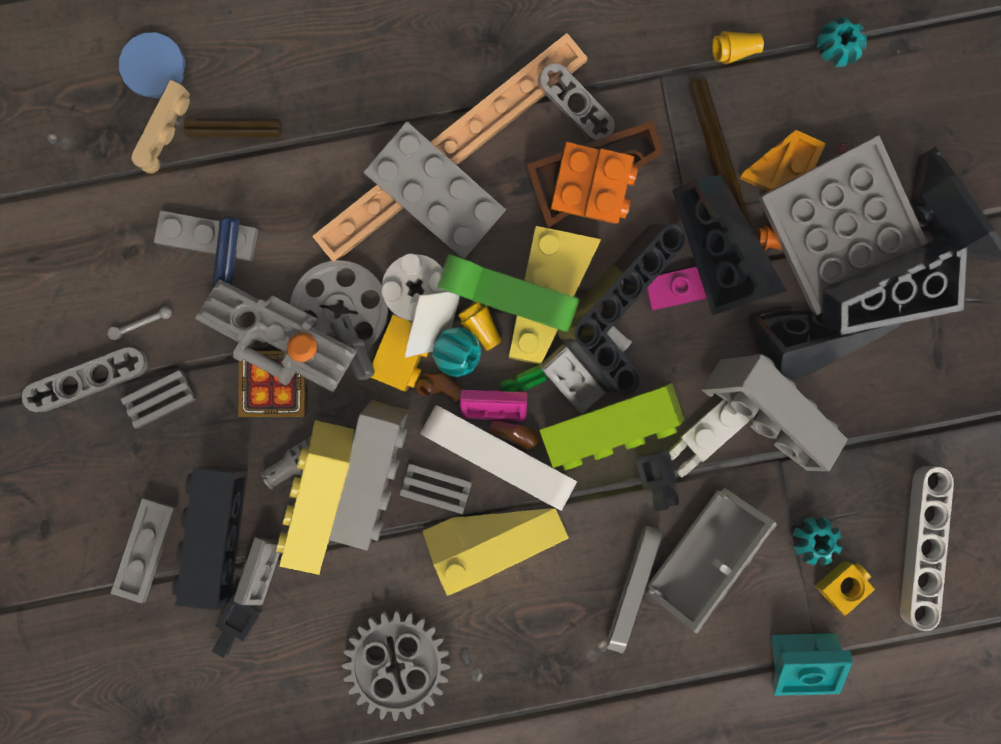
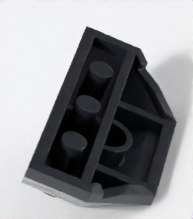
M936 146L919 156L911 203L914 205L916 217L922 223L927 224L932 231L933 240L946 236L966 246L967 258L991 263L1000 261L1001 238L947 161L942 158Z

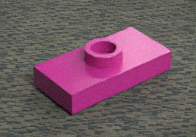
M697 267L658 275L646 289L651 311L707 299Z
M461 390V418L526 421L527 392Z

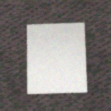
M451 292L419 296L405 357L433 352L435 341L444 330L452 328L460 296Z

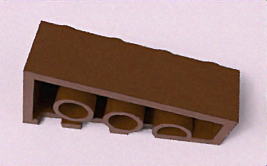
M653 120L581 145L634 156L632 164L638 165V169L663 153ZM563 152L526 164L524 167L545 228L551 227L569 215V213L550 209Z

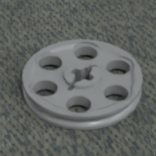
M328 261L310 269L295 286L290 305L303 312L313 311L318 319L314 329L328 335L333 332L330 325L336 320V313L330 309L321 308V306H338L339 301H344V307L350 311L358 312V314H341L340 317L343 323V317L349 316L354 329L362 322L369 323L373 328L371 338L364 341L366 344L364 349L368 351L383 335L389 318V307L383 298L380 281L369 270L350 261ZM344 269H350L355 274V281L349 287H342L337 281L339 272ZM319 279L324 284V292L319 297H311L307 293L306 288L311 280ZM371 290L376 291L380 297L379 304L373 309L365 308L361 300L363 294Z

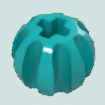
M839 17L836 22L831 20L821 29L822 34L817 38V48L824 51L820 55L823 61L826 63L830 59L834 62V67H845L847 62L854 64L863 54L862 50L867 46V36L860 33L864 27L859 22L852 24L850 17Z
M456 327L444 330L435 341L432 356L438 369L449 376L459 377L470 374L475 369L480 360L482 348L476 335L465 328Z
M813 516L803 520L804 529L801 530L796 527L792 535L799 537L798 543L793 544L796 555L804 553L803 562L812 566L816 564L817 560H819L822 566L833 562L831 560L832 552L840 555L842 546L836 545L837 540L842 538L839 528L831 529L832 521L824 517H820L817 523ZM815 535L820 536L818 538L821 543L819 547L815 546L816 542L813 539Z

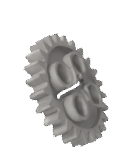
M396 610L393 619H390L386 611L381 614V622H378L373 616L369 618L370 629L362 624L357 628L362 637L355 635L350 637L349 641L355 648L349 647L344 650V654L352 659L344 661L342 664V668L351 670L350 673L345 675L343 680L344 682H354L348 693L350 695L359 692L361 696L356 703L358 706L366 701L370 703L367 711L368 714L372 713L375 708L380 709V719L382 720L387 711L392 712L394 721H397L400 712H404L409 720L411 719L413 708L422 715L425 710L424 702L431 706L435 705V698L432 693L437 695L443 694L444 689L438 682H448L449 676L441 671L450 669L451 662L442 660L443 657L449 654V649H439V645L444 641V636L434 638L432 635L435 632L436 626L433 625L425 629L423 627L426 619L424 616L416 623L413 622V612L411 611L406 619L401 618L400 610ZM389 636L394 640L397 662L404 663L400 671L401 679L406 688V693L404 694L400 692L397 669L390 667L393 653L387 641ZM404 637H411L416 641L418 648L413 652L404 651L400 646V640ZM374 645L380 646L385 652V658L382 660L372 659L368 654V648ZM412 670H420L424 673L426 680L421 684H414L409 680L408 673ZM381 678L389 679L393 684V690L390 692L380 691L377 688L376 681Z

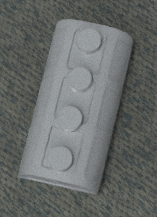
M726 488L721 490V492L717 490L647 585L649 589L646 594L698 634L708 617L725 597L744 568L750 563L769 534L775 529L777 523Z

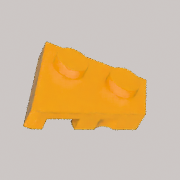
M795 130L752 166L747 168L740 175L739 179L768 192L814 168L826 143Z

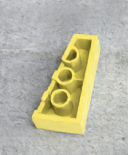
M315 420L308 449H301L297 468L303 469L301 478L294 477L290 497L296 498L294 506L287 505L283 525L289 526L287 533H280L276 552L282 553L280 567L320 574L350 463L354 429Z

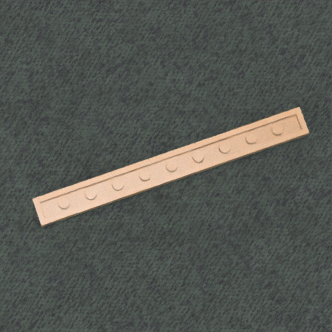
M566 33L433 139L431 143L455 165H458L546 95L539 88L537 82L538 74L543 67L557 63L563 65L572 74L587 62V56L569 34ZM548 72L549 81L547 85L549 87L558 85L560 74L558 72L553 74ZM376 185L312 237L332 262L341 259L401 211L403 207Z

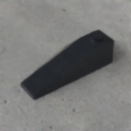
M779 306L750 315L759 354L771 359L775 365L774 367L790 380L808 376L900 327V323L841 335L822 321V313L816 315L812 313L811 309L809 311H792L791 306Z

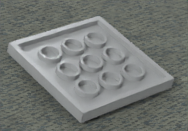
M879 135L863 141L758 197L812 313L816 315L822 313L823 289L927 244V240Z

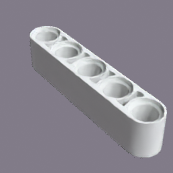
M437 405L433 408L420 432L426 438L561 511L577 481Z
M923 466L917 469L912 479L900 601V615L903 621L922 631H930L936 628L941 618L954 486L951 473L945 468L935 466ZM932 473H935L938 483L931 490L928 486V478ZM932 506L935 515L932 521L927 522L924 513L928 507ZM929 539L932 545L931 551L923 555L921 551L922 543ZM926 572L928 583L925 587L920 588L918 578ZM924 606V617L916 621L915 611L918 607Z

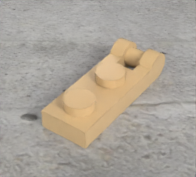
M172 80L169 81L132 153L133 163L149 174L159 170L160 160L158 156L164 145H168L171 142L175 133L174 125L179 116H183L186 113L190 103V93L182 85Z

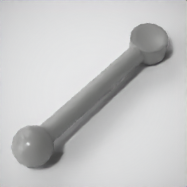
M163 306L159 312L124 327H111L108 330V337L112 340H119L128 331L160 318H170L172 310L168 306Z

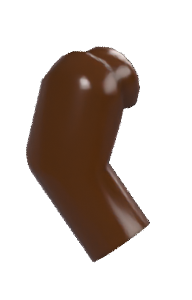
M444 372L424 374L419 377L416 383V391L421 396L443 392L454 403L461 398V390H464Z
M494 420L490 426V434L492 436L508 439L522 450H532L539 442L538 432L522 425Z

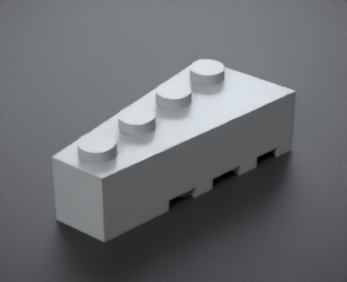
M753 355L720 359L701 390L710 397L716 393L724 399L726 403L723 407L733 415L738 412L752 421L750 428L759 435L762 434L768 438H775L777 441L774 446L805 470L830 471L848 440L838 430L837 424L827 419L817 409V405L812 400L802 395L796 389V384L789 378L784 377L774 367L773 361L768 357Z
M371 400L361 412L352 444L350 463L329 540L363 550H368L372 540L378 541L383 522L378 521L381 510L386 511L391 491H388L387 487L389 480H394L399 460L395 458L398 448L402 449L407 429L404 426L408 409Z

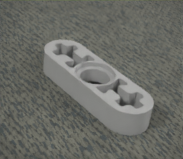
M554 63L540 70L537 77L539 88L589 140L595 141L613 134L615 123L611 115L563 65ZM548 72L551 74L558 72L560 74L558 82L563 87H567L569 83L572 85L571 89L564 92L561 99L557 94L563 91L557 85L550 87L547 85L549 81ZM574 93L580 94L585 103L584 108L578 113L572 112L568 107V99ZM591 108H593L595 111L589 115L596 121L604 120L605 123L602 126L605 130L604 133L596 132L594 134L592 130L595 126L590 119H584L582 123L580 118L587 115Z

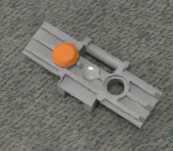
M220 279L195 317L197 321L239 342L233 353L234 359L238 361L245 360L279 378L278 381L283 385H287L295 373L334 392L357 352L355 349L314 329L313 327L317 324V318L274 296H271L266 302L257 299ZM245 312H252L255 314L253 325L247 328L240 327L238 324L239 317ZM256 341L261 343L267 342L279 348L286 354L282 361L283 365L251 348Z

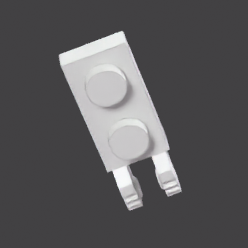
M722 399L680 436L681 439L669 449L671 460H674L686 446L694 453L688 461L680 465L677 473L681 477L688 474L700 461L704 462L747 424L750 419L738 412L733 415L723 407L726 401Z

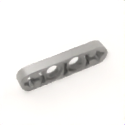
M131 347L120 349L31 383L23 390L22 403L28 410L33 412H46L142 375L148 367V358L140 349ZM129 354L131 357H138L139 362L134 364L135 370L128 367L117 370L114 365L127 362ZM98 365L106 366L109 371L108 379L103 383H97L93 378V370ZM72 376L78 382V389L74 394L67 395L63 391L62 384L67 377ZM36 390L38 392L53 390L56 396L50 395L43 398V405L33 401V398L37 396Z
M645 525L641 532L608 634L607 649L622 654L625 651L662 535V530Z

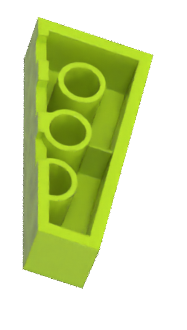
M671 383L657 390L645 392L625 401L617 402L593 412L541 429L540 433L552 467L555 468L562 465L565 471L582 465L581 458L593 455L594 459L598 460L614 454L612 449L614 447L624 444L627 450L645 443L643 437L656 433L657 438L660 439L677 433L675 427L684 422L685 417L674 386Z

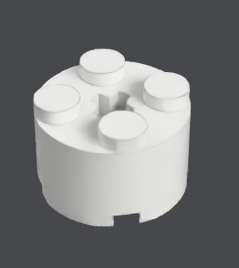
M407 254L393 262L387 269L382 281V295L389 309L396 316L413 323L419 296L448 292L437 287L443 268L432 258L419 254ZM421 282L424 293L422 295L416 293L411 297L412 292L409 287L412 284L418 285Z

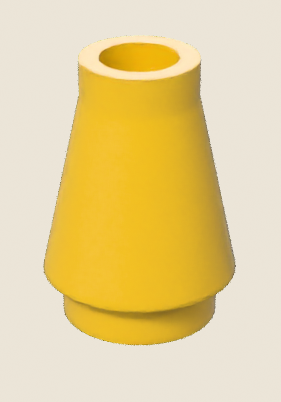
M722 31L720 35L714 36L712 41V51L715 60L724 64L732 63L755 53H761L764 47L761 33Z
M475 302L458 314L462 321L460 324L476 335L479 343L483 345L486 351L502 341L487 305L483 306L481 303Z

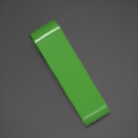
M452 255L447 256L437 285L438 288L567 333L579 299L483 268L475 263Z

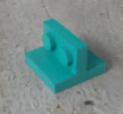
M838 633L772 635L770 643L776 670L772 681L774 696L841 693L853 660L850 650H842Z

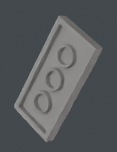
M408 122L404 123L363 172L462 259L466 258L506 211L502 205Z

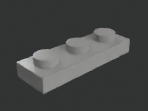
M160 211L154 243L216 255L219 221ZM239 225L235 259L253 261L258 235L257 228Z
M142 498L111 594L138 603L146 602L177 507L149 498Z

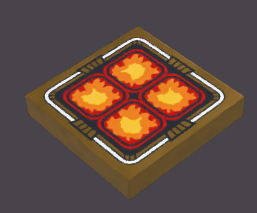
M257 351L283 365L282 361L286 356L283 351ZM245 360L239 361L238 417H306V378L295 373L291 381L287 385H283L278 381L279 378Z

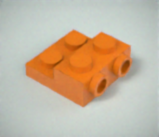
M566 142L550 209L611 224H618L619 218H626L630 205V199L624 198L627 184L634 185L637 176L638 165L632 164L634 156Z

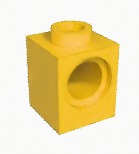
M844 560L815 585V588L829 604L844 616L875 590L868 582L871 578L870 574L859 563L853 565ZM851 577L853 587L848 593L843 594L840 588L841 583L844 579Z

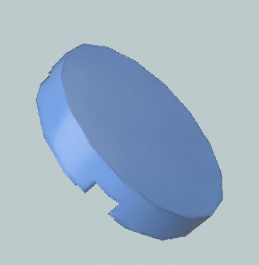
M157 32L142 33L133 37L123 47L119 57V72L124 83L137 95L152 97L153 99L161 98L170 80L180 85L183 81L184 67L186 68L185 58L178 45L168 36Z

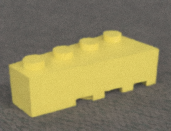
M536 226L525 281L574 297L601 239ZM517 316L509 359L541 365L558 329Z

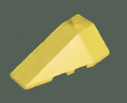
M556 508L452 517L422 531L433 565L447 596L476 584L568 539Z

